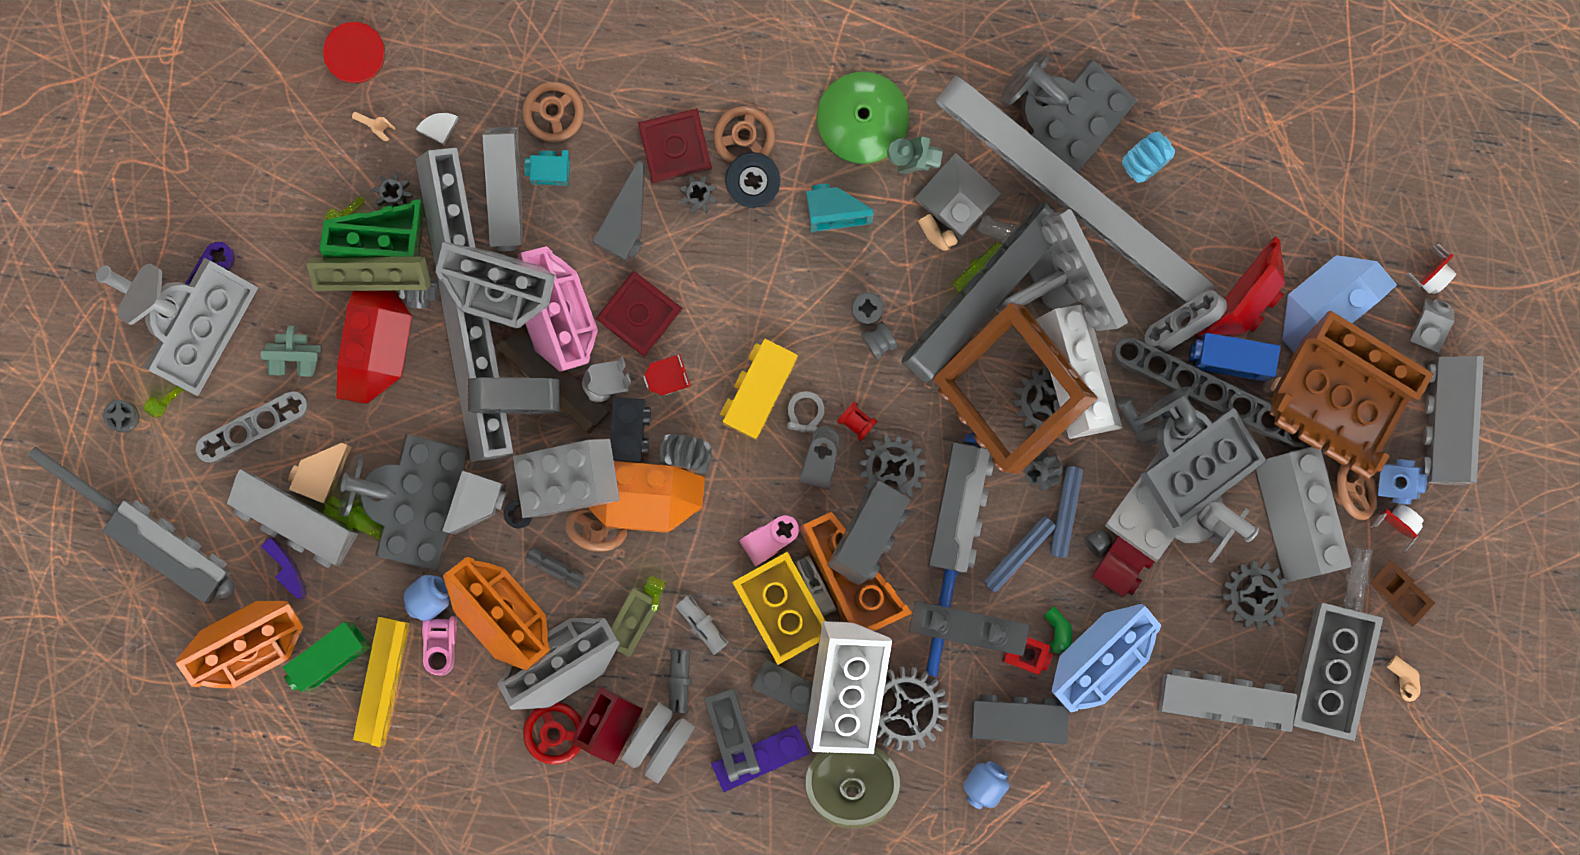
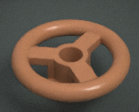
M546 82L535 87L527 95L523 104L522 115L525 126L533 136L542 141L554 143L564 141L578 131L583 121L584 107L580 96L570 86L561 82ZM548 91L564 93L560 99L549 96L544 98L541 103L534 102L541 94ZM572 102L575 109L574 119L571 125L563 131L560 119L564 115L565 107ZM552 106L558 108V112L554 116L547 114L548 109ZM532 111L540 113L544 120L551 122L553 133L544 132L536 126L532 118Z
M749 106L730 109L720 117L714 129L716 150L730 164L737 157L726 149L727 146L737 144L741 147H748L752 152L762 153L768 157L775 143V130L770 119L762 111ZM745 115L744 121L734 125L732 135L723 137V131L727 123L737 116ZM754 118L760 121L766 132V141L763 148L756 142L757 133L753 125ZM742 131H747L750 137L747 140H741L738 135Z
M1348 462L1345 466L1341 465L1338 470L1337 482L1333 486L1334 498L1339 505L1344 506L1345 510L1352 517L1358 520H1366L1376 510V484L1373 476L1367 480L1357 473L1354 479L1346 480L1350 470V462ZM1364 481H1365V483H1366L1367 491H1368V502H1367V499H1366V497H1365V495H1364V494H1365V489H1364V486H1363V485H1364ZM1357 502H1358L1361 511L1358 510V509L1353 505V503H1357Z
M588 508L574 510L566 519L565 529L569 538L578 546L589 551L602 552L615 549L624 542L627 536V529H618L616 537L607 541L608 531L617 528H606L599 520H591L585 515L593 514ZM575 522L584 527L582 536L576 532Z

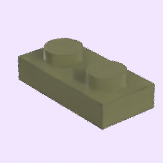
M634 588L631 590L611 626L619 641L616 651L629 658L632 656L661 603Z

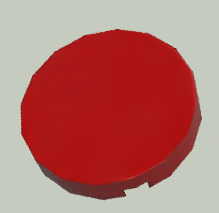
M360 22L343 23L334 28L325 40L323 47L324 62L331 74L340 81L356 84L365 83L374 78L382 69L385 45L379 34L369 25Z

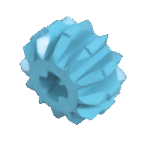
M1160 131L1153 132L1128 151L1123 157L1122 165L1131 178H1134L1137 183L1147 181L1168 164L1174 157L1175 149L1168 138L1164 137Z

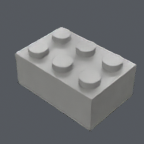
M610 439L585 440L513 456L523 518L548 516L620 501Z

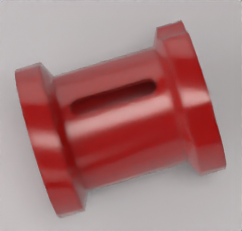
M854 401L837 420V423L846 425L857 435V439L861 442L878 420L868 417L857 407L858 403Z

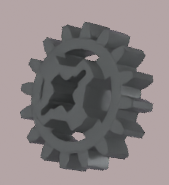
M1047 367L1043 368L1042 375L1040 376L1035 370L1031 371L1032 380L1029 381L1023 377L1021 383L1024 389L1016 388L1014 393L1020 396V399L1013 401V405L1020 406L1021 408L1016 414V418L1024 416L1026 421L1023 427L1026 428L1032 424L1034 425V432L1044 422L1037 420L1032 415L1039 413L1048 419L1060 406L1055 389L1049 388L1046 382H1044H1053ZM1033 386L1035 397L1033 402L1027 404V394ZM1042 393L1047 398H1054V402L1051 404L1052 410L1047 406L1041 407L1039 402L1043 399Z
M888 435L884 436V444L882 445L874 440L872 443L875 450L865 449L864 453L869 459L862 460L859 464L866 467V471L860 473V478H868L869 480L864 488L868 489L878 480L881 482H893L899 487L896 491L901 494L906 493L910 498L913 497L911 488L921 489L922 484L917 481L918 477L923 478L927 475L926 472L920 470V467L927 463L926 460H918L917 458L922 450L919 448L913 451L911 449L913 443L911 439L906 444H902L900 435L897 436L895 442H891ZM887 449H900L905 454L901 457L891 455ZM877 456L881 462L880 471L873 475L872 464ZM890 461L892 464L905 461L898 470L899 476L896 477L892 473L880 477L888 468L887 462ZM913 462L914 474L909 482L905 472L906 467Z
M1256 561L1250 562V569H1247L1244 564L1239 565V574L1235 572L1228 574L1233 580L1232 583H1223V587L1228 589L1229 593L1222 595L1221 599L1229 600L1230 602L1225 611L1235 612L1232 618L1234 622L1243 618V627L1249 628L1251 623L1254 622L1256 629H1262L1263 621L1268 626H1273L1274 620L1272 617L1283 618L1284 615L1280 611L1281 607L1290 606L1288 602L1284 601V596L1291 594V591L1283 590V585L1288 582L1287 578L1279 580L1277 576L1280 573V569L1277 568L1270 572L1269 563L1267 562L1263 563L1261 568H1258ZM1261 575L1267 577L1275 588H1269L1263 582ZM1248 576L1247 585L1241 591H1236L1242 579ZM1255 586L1257 591L1269 593V596L1259 598L1258 604H1256V600L1253 598L1243 597L1244 594L1254 592ZM1272 599H1276L1272 609L1264 614L1266 612L1265 606ZM1237 602H1243L1247 605L1251 615L1245 613Z

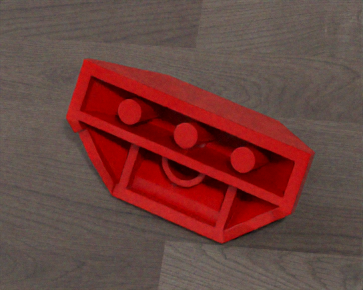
M1276 236L1268 242L1224 297L1227 302V310L1223 317L1195 334V338L1198 339L1205 333L1228 337L1243 335L1248 330L1253 333L1265 319L1261 316L1267 306L1273 308L1284 295L1280 290L1285 285L1281 243Z
M395 290L352 291L347 306L337 362L336 399L368 404L402 378L413 316Z

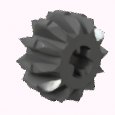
M668 434L664 436L663 442L660 444L659 461L662 465L675 466L695 474H703L707 472L708 466L711 463L712 447L702 439L683 434Z

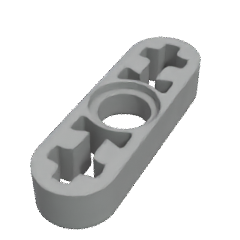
M1213 290L1203 292L1152 324L1146 331L1145 343L1163 352L1171 350L1222 318L1227 310L1226 300ZM1191 316L1189 323L1185 327L1181 328V323L1183 322V320L1186 317Z

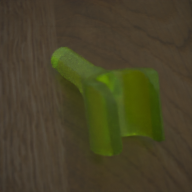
M359 196L344 208L341 213L332 207L326 213L324 220L350 215L365 200L362 196Z
M176 386L161 401L151 396L143 406L145 412L156 418L161 417L170 401L185 389Z
M651 575L644 592L652 596V610L658 611L661 593L666 582Z

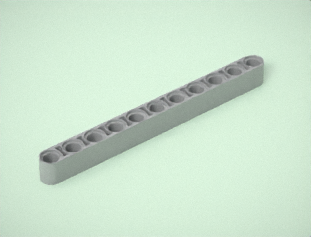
M954 76L936 98L935 102L945 112L1066 210L1071 209L1074 216L1182 305L1205 291H1214L1216 289L1201 273L963 79Z

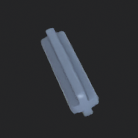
M1068 466L1065 471L1050 552L1054 557L1066 558L1068 556L1083 469L1079 467Z
M1042 517L984 580V584L992 592H997L1051 534L1056 525L1048 517Z

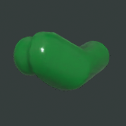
M1053 606L1043 617L1055 629L1054 639L1049 643L1050 649L1056 654H1062L1072 645V625Z

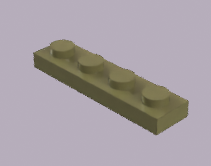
M313 257L306 263L313 291L427 290L431 285L425 257Z

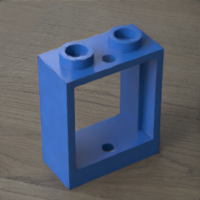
M1205 333L1196 339L1195 343L1191 344L1189 361H1193V366L1204 372L1267 382L1276 377L1281 346Z

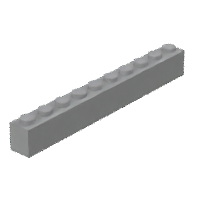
M457 148L428 150L415 159L435 269L437 268L442 242L475 248ZM437 276L471 463L505 457L513 453L506 413L468 412V379L480 377L499 378L489 319L461 311L448 292L443 280H440Z

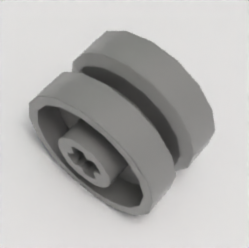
M660 702L650 716L644 718L630 739L632 743L621 759L631 767L636 768L642 764L648 754L652 756V759L645 768V776L657 784L661 781L696 728V726L682 718L677 720L670 732L665 730L673 717V711Z

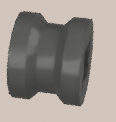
M861 294L853 302L852 315L860 325H874L882 317L883 304L875 294Z
M883 321L877 324L875 330L871 332L866 331L861 334L865 344L876 360L881 359L884 352L888 350L894 351L898 348L894 337Z
M122 400L112 401L104 409V422L107 427L114 431L130 432L139 423V412L129 402Z

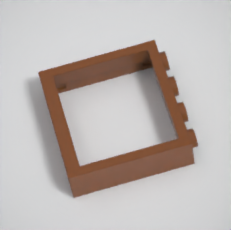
M1012 302L933 378L939 386L938 392L947 402H951L957 409L955 414L958 419L965 425L970 426L974 431L973 437L982 448L988 449L993 456V464L1001 472L1019 474L1098 399L1024 305ZM1014 325L1069 394L1070 398L1010 454L955 381Z

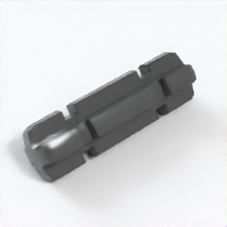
M536 548L529 550L525 558L526 563L534 567L539 566V570L560 581L565 580L566 584L574 588H578L584 579L583 573L574 568L573 570L569 569L570 566L549 555L544 556V553Z

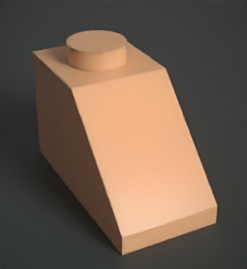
M340 443L301 460L299 466L294 465L289 474L288 483H291L289 490L329 505L352 447Z

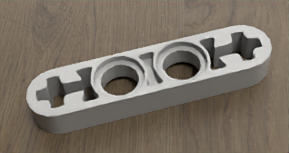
M294 391L279 396L200 438L196 444L197 456L207 463H217L305 417L309 411L308 399L299 392ZM291 398L296 401L301 400L302 404L298 406L300 412L296 414L294 411H287L283 414L286 420L282 422L280 413L274 407L279 404V408L283 410L290 406L289 400ZM266 411L271 412L275 417V423L269 429L261 428L258 423L260 414ZM236 426H243L247 431L246 440L239 444L234 443L230 436L232 429ZM223 433L224 439L231 449L227 450L226 446L222 445L215 450L216 456L204 454V450L207 449L206 443L208 441L212 444L222 442L223 440L219 435Z

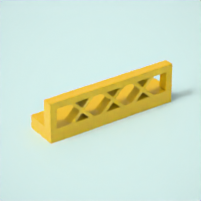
M378 617L353 737L355 741L370 743L372 746L382 747L386 744L410 627L409 622Z

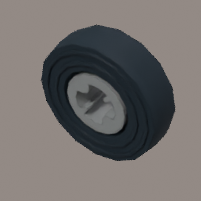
M756 152L741 154L734 159L727 169L725 178L727 191L732 199L743 207L749 208L762 207L771 202L777 195L781 182L779 169L773 160L762 153ZM749 172H753L755 176L761 175L762 181H758L760 186L757 188H753L752 185H745L744 179H748L746 174Z

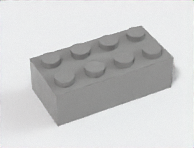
M1315 603L1294 694H1297L1294 727L1355 741L1383 622L1382 617L1326 603Z

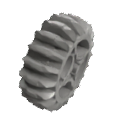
M904 666L899 667V677H895L891 669L887 670L890 680L885 682L883 696L889 688H892L896 703L891 710L880 714L878 724L880 729L877 730L876 739L885 733L887 737L883 744L888 746L892 739L896 740L895 750L898 751L902 748V742H907L908 751H913L912 741L915 740L918 741L921 748H924L926 745L922 738L926 735L931 741H935L936 737L930 731L933 727L940 732L944 729L943 726L936 723L937 719H948L947 714L939 713V708L949 706L948 702H938L937 699L945 695V690L933 691V688L937 686L939 681L934 679L927 684L925 682L929 676L927 671L922 673L920 679L916 678V667L911 668L910 676H905ZM900 683H915L921 686L927 694L911 699L906 696ZM899 693H901L903 700H908V704L910 701L914 704L921 701L920 704L911 709L913 724H911L908 717L905 718L904 713L902 716L899 714L891 716V714L901 708ZM931 703V717L927 725L921 730L916 718L917 712L925 705ZM895 719H903L908 724L912 734L901 735L894 733L886 727L885 723Z

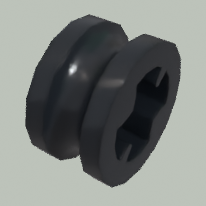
M520 500L512 501L504 509L506 523L517 529L528 526L532 521V517L521 518L520 523H514L515 518L510 519V511H515L516 506H521Z

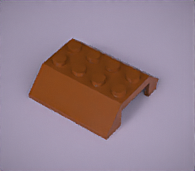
M1328 311L1301 340L1273 392L1270 414L1275 417L1274 424L1292 435L1298 430L1299 439L1317 450L1324 446V454L1344 466L1350 462L1349 469L1368 480L1377 472L1382 471L1390 456L1382 452L1408 402L1420 400L1434 373L1336 313Z

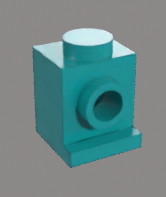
M562 150V156H557L555 151H538V155H531L530 158L525 157V176H530L532 185L569 186V151Z

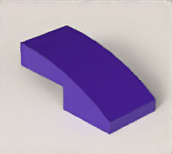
M269 538L261 547L283 567L275 578L297 599H303L307 593L296 564L275 538Z

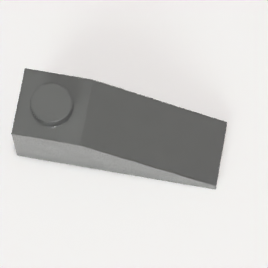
M637 161L592 241L594 246L625 263L628 262L630 257L635 259L643 246V242L640 239L642 237L645 167L644 163Z

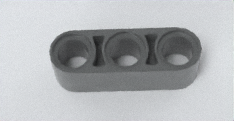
M552 378L468 379V412L558 413L560 412V381Z

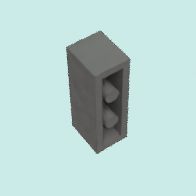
M880 480L872 484L863 497L827 566L858 585L868 579L872 580L881 567L878 560L882 552L886 554L894 543L895 537L892 534L896 526L901 527L909 514L906 507L911 499Z
M980 694V700L972 701L970 738L1067 744L1069 710L1061 705L1059 699L1043 698L1042 704H1030V697L1011 696V702H999L998 695Z

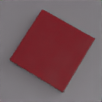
M698 108L638 122L652 184L712 169Z
M633 270L595 319L645 358L683 308Z

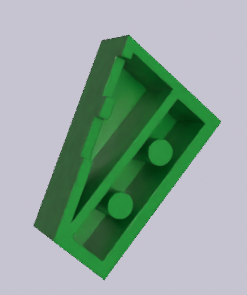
M421 199L396 207H382V210L365 214L360 212L324 220L320 243L322 256L419 257L425 211Z

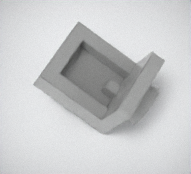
M1425 299L1423 311L1410 335V341L1439 353L1455 321L1454 309L1442 300L1435 299L1432 301Z

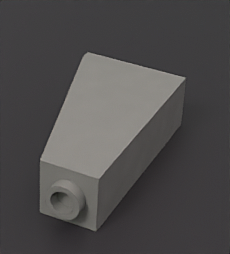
M519 126L487 128L482 136L490 247L497 246L498 251L516 250V246L521 245L523 242Z

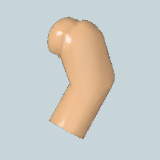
M928 214L918 220L927 239L942 251H948L951 246L957 244L958 239L954 232L947 230L942 234L932 214Z
M1395 655L1388 663L1387 668L1399 676L1401 697L1405 701H1414L1419 697L1421 691L1419 672Z

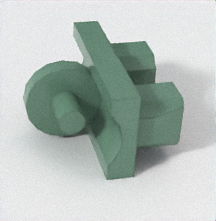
M923 136L911 140L896 139L889 144L887 156L892 164L899 166L897 172L908 174L919 170L928 171L930 167H940L943 149L929 146L930 138Z
M288 325L286 334H276L275 343L265 344V349L261 350V360H266L268 375H285L287 372L286 361H297V375L311 377L315 374L317 361L322 355V345H306L308 341L307 335L297 334L296 326Z

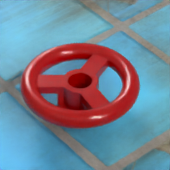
M560 702L549 708H535L527 717L523 728V739L527 750L535 759L545 764L558 765L566 763L573 759L581 750V748L573 744L563 754H545L550 746H558L564 740L572 741L576 731L565 730L561 723L554 721L552 711L566 714L573 721L576 731L582 721L581 716L575 709ZM542 716L545 724L540 731L542 742L537 747L533 741L532 731L535 722ZM550 728L558 729L559 737L553 740L549 737L548 731Z

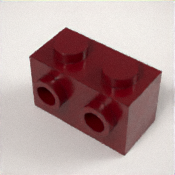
M600 686L571 743L587 753L614 765L643 708Z

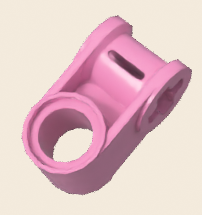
M783 515L767 525L757 528L740 539L739 542L756 567L777 554L778 550L794 541L799 534V525L793 517ZM780 521H783L785 524L790 522L793 524L794 528L790 530L791 537L787 538L786 535L779 536L777 534V531L780 529L778 524Z
M451 616L450 619L423 621V665L431 674L438 676L446 675L451 672L455 663L456 616ZM434 629H446V631H433V630H434ZM441 652L446 656L447 662L444 668L435 670L431 665V659L436 653Z

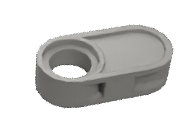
M807 555L803 559L797 560L795 564L823 617L836 611L833 601L810 556Z

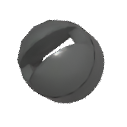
M1102 530L1094 531L1084 539L1090 551L1099 558L1105 555L1112 545L1110 535Z

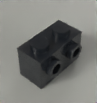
M613 397L610 442L614 461L642 463L643 456L648 457L649 438H644L645 425L650 426L651 407H646L644 399Z

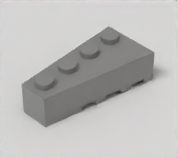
M1172 669L1171 675L1163 674L1158 711L1292 732L1297 694L1283 692L1284 686L1265 683V689L1252 687L1253 681L1235 678L1234 684L1221 682L1222 676L1203 674V679L1190 678L1191 671Z

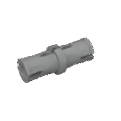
M690 594L675 606L692 627V633L694 635L697 633L713 655L729 643L713 624V618L710 614L707 616Z

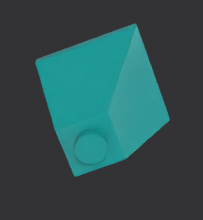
M818 184L811 186L812 191H806L811 232L872 224L873 209L837 187L830 188V184Z

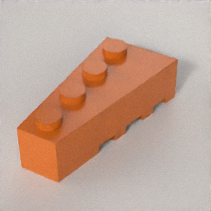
M832 512L799 527L842 622L855 623L876 631L912 614V611L901 601L895 593L896 591L885 581L879 572L872 580L868 579L858 585L827 566L846 531Z

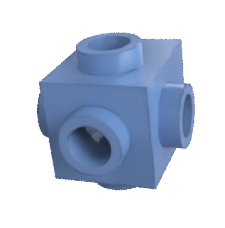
M1396 459V464L1385 463L1380 472L1378 496L1393 497L1392 503L1411 504L1412 499H1419L1421 493L1426 492L1427 474H1422L1423 467L1415 466V460ZM1401 477L1407 480L1406 487L1401 484Z

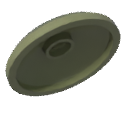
M876 746L874 754L820 752L813 759L807 770L805 780L806 795L814 811L827 822L844 828H863L879 822L892 811L899 797L900 777L892 759ZM855 792L858 795L856 797H849L847 794Z

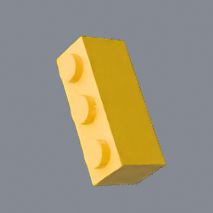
M764 339L761 345L756 343L748 360L752 361L748 372L742 370L734 387L739 390L734 400L728 398L720 415L725 417L723 424L757 441L798 359V355L767 339Z

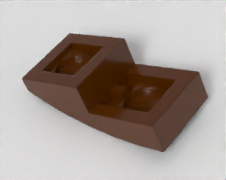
M1389 560L1369 582L1378 594L1411 626H1415L1435 604L1413 583L1414 580L1392 560Z

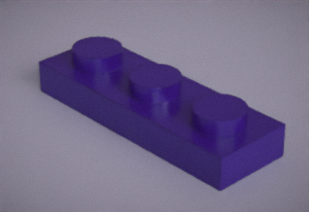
M795 725L752 745L761 770L759 773L751 775V772L740 775V779L730 782L723 758L711 763L723 792H726L810 753L798 726ZM744 753L733 756L736 764L745 761L746 757Z

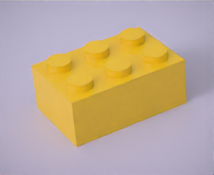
M788 552L732 582L777 665L819 643L822 622L825 619Z

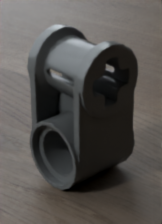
M823 426L815 430L808 454L805 456L799 483L829 490L840 443L839 434L835 429ZM822 442L828 444L827 448L821 446Z

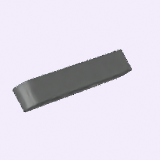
M1042 202L1035 207L905 353L901 361L902 364L924 383L929 382L936 376L1053 245L1045 239L1042 232L1043 224L1040 220L1049 214L1056 213L1049 204Z
M1124 338L1113 348V360L1120 367L1172 392L1183 388L1178 385L1176 377L1179 372H1186L1190 375L1192 381L1188 400L1221 415L1226 410L1233 408L1235 399H1242L1246 402L1248 409L1245 415L1239 416L1246 428L1287 448L1298 449L1307 445L1304 441L1294 442L1290 438L1289 432L1276 424L1272 429L1263 426L1261 417L1264 412L1270 413V403L1136 338ZM1122 345H1130L1134 348L1136 355L1133 360L1128 361L1122 358L1120 355ZM1151 358H1157L1163 363L1164 368L1161 374H1154L1149 370L1148 363ZM1208 385L1215 386L1219 390V399L1213 402L1206 398L1205 388Z

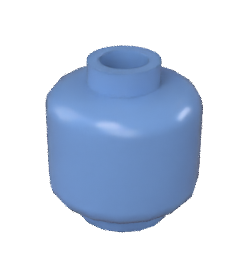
M421 576L407 587L403 594L406 612L411 617L422 621H430L448 607L450 602L445 581L438 576Z
M992 761L976 764L963 782V789L967 794L966 800L978 809H981L983 806L987 808L996 807L1010 787L1007 779L1009 775L1006 770Z

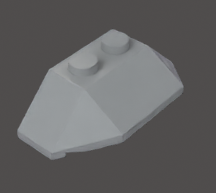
M442 242L435 272L439 279L443 280L448 292L461 311L514 328H520L549 306L556 277L555 274L539 265L489 250Z
M569 618L548 631L550 651L527 671L509 664L504 676L497 683L511 710L549 708L603 675L619 645V641L605 618Z

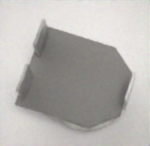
M621 356L619 361L593 364L584 373L582 387L589 400L603 402L611 395L629 392L628 386L631 384L628 373L625 377L623 374V369L626 366L623 356Z

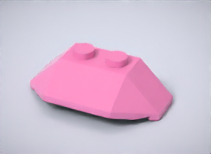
M545 246L521 252L517 257L519 260L542 266L556 275L549 306L525 324L535 351L561 372L589 363L590 353L593 349L598 329L577 272Z

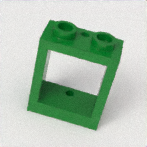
M343 622L283 666L287 673L283 677L292 690L296 691L298 689L301 693L312 692L369 650L371 645L354 622Z

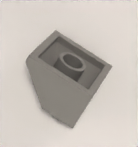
M955 153L914 199L948 230H952L956 237L961 240L1001 196V193Z
M462 471L443 531L457 535L494 516L497 509L502 510L507 496V492L503 491L504 485Z

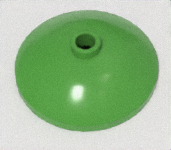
M871 72L850 73L834 81L824 92L817 110L818 131L827 148L839 158L856 164L875 163L888 157L887 149L892 141L905 138L909 126L908 105L900 89L886 77ZM866 109L870 115L866 119H861L858 116V111Z

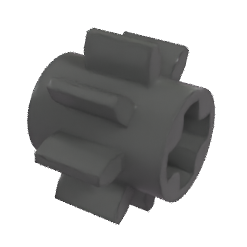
M397 173L392 175V179L387 180L385 177L380 176L382 181L380 188H373V191L381 196L376 201L378 206L385 203L388 204L387 206L392 207L405 205L406 198H413V195L405 190L410 185L409 181L404 180L399 183ZM390 187L397 190V198L393 199L389 196L388 189Z
M706 176L702 177L701 182H695L692 177H689L690 185L688 188L680 187V191L687 194V197L680 201L681 205L689 203L691 205V214H694L696 209H702L707 214L709 202L717 204V199L710 196V193L717 189L716 185L708 187L706 185ZM693 190L706 191L703 194L704 200L699 202L697 198L691 199L694 196Z
M431 281V285L427 290H399V298H406V305L411 308H426L430 305V301H435L438 282Z
M1043 450L1024 469V473L1030 486L1039 484L1040 490L1043 491L1061 482L1059 476L1062 473L1063 467L1056 454L1048 456L1047 451Z

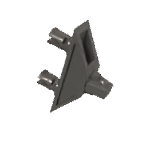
M915 601L909 632L1023 656L1030 625Z

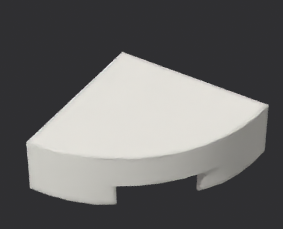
M449 113L434 114L424 119L416 130L445 145L459 118Z

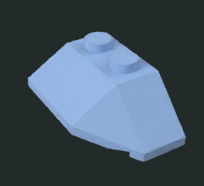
M1336 255L1287 295L1282 341L1294 354L1301 340L1328 311H1332L1350 323H1354L1384 298L1397 284L1378 261Z
M1143 604L1104 613L1059 656L1052 686L1053 694L1070 712L1105 704L1149 661L1155 645L1156 634L1159 632L1161 624Z

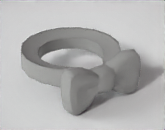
M810 391L795 394L788 404L790 422L786 424L787 429L814 434L815 430L818 429L816 426L821 422L824 415L822 399ZM803 398L812 399L818 406L817 416L808 425L799 424L794 414L796 402Z

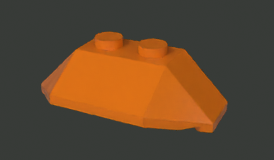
M614 461L620 501L587 508L606 528L669 533L702 509L705 477L675 466Z
M465 557L443 575L454 613L495 659L527 671L550 651L546 614L505 568Z
M255 601L200 630L175 662L191 687H200L201 685L212 688L233 689L289 660L299 634H301L304 627L288 601Z

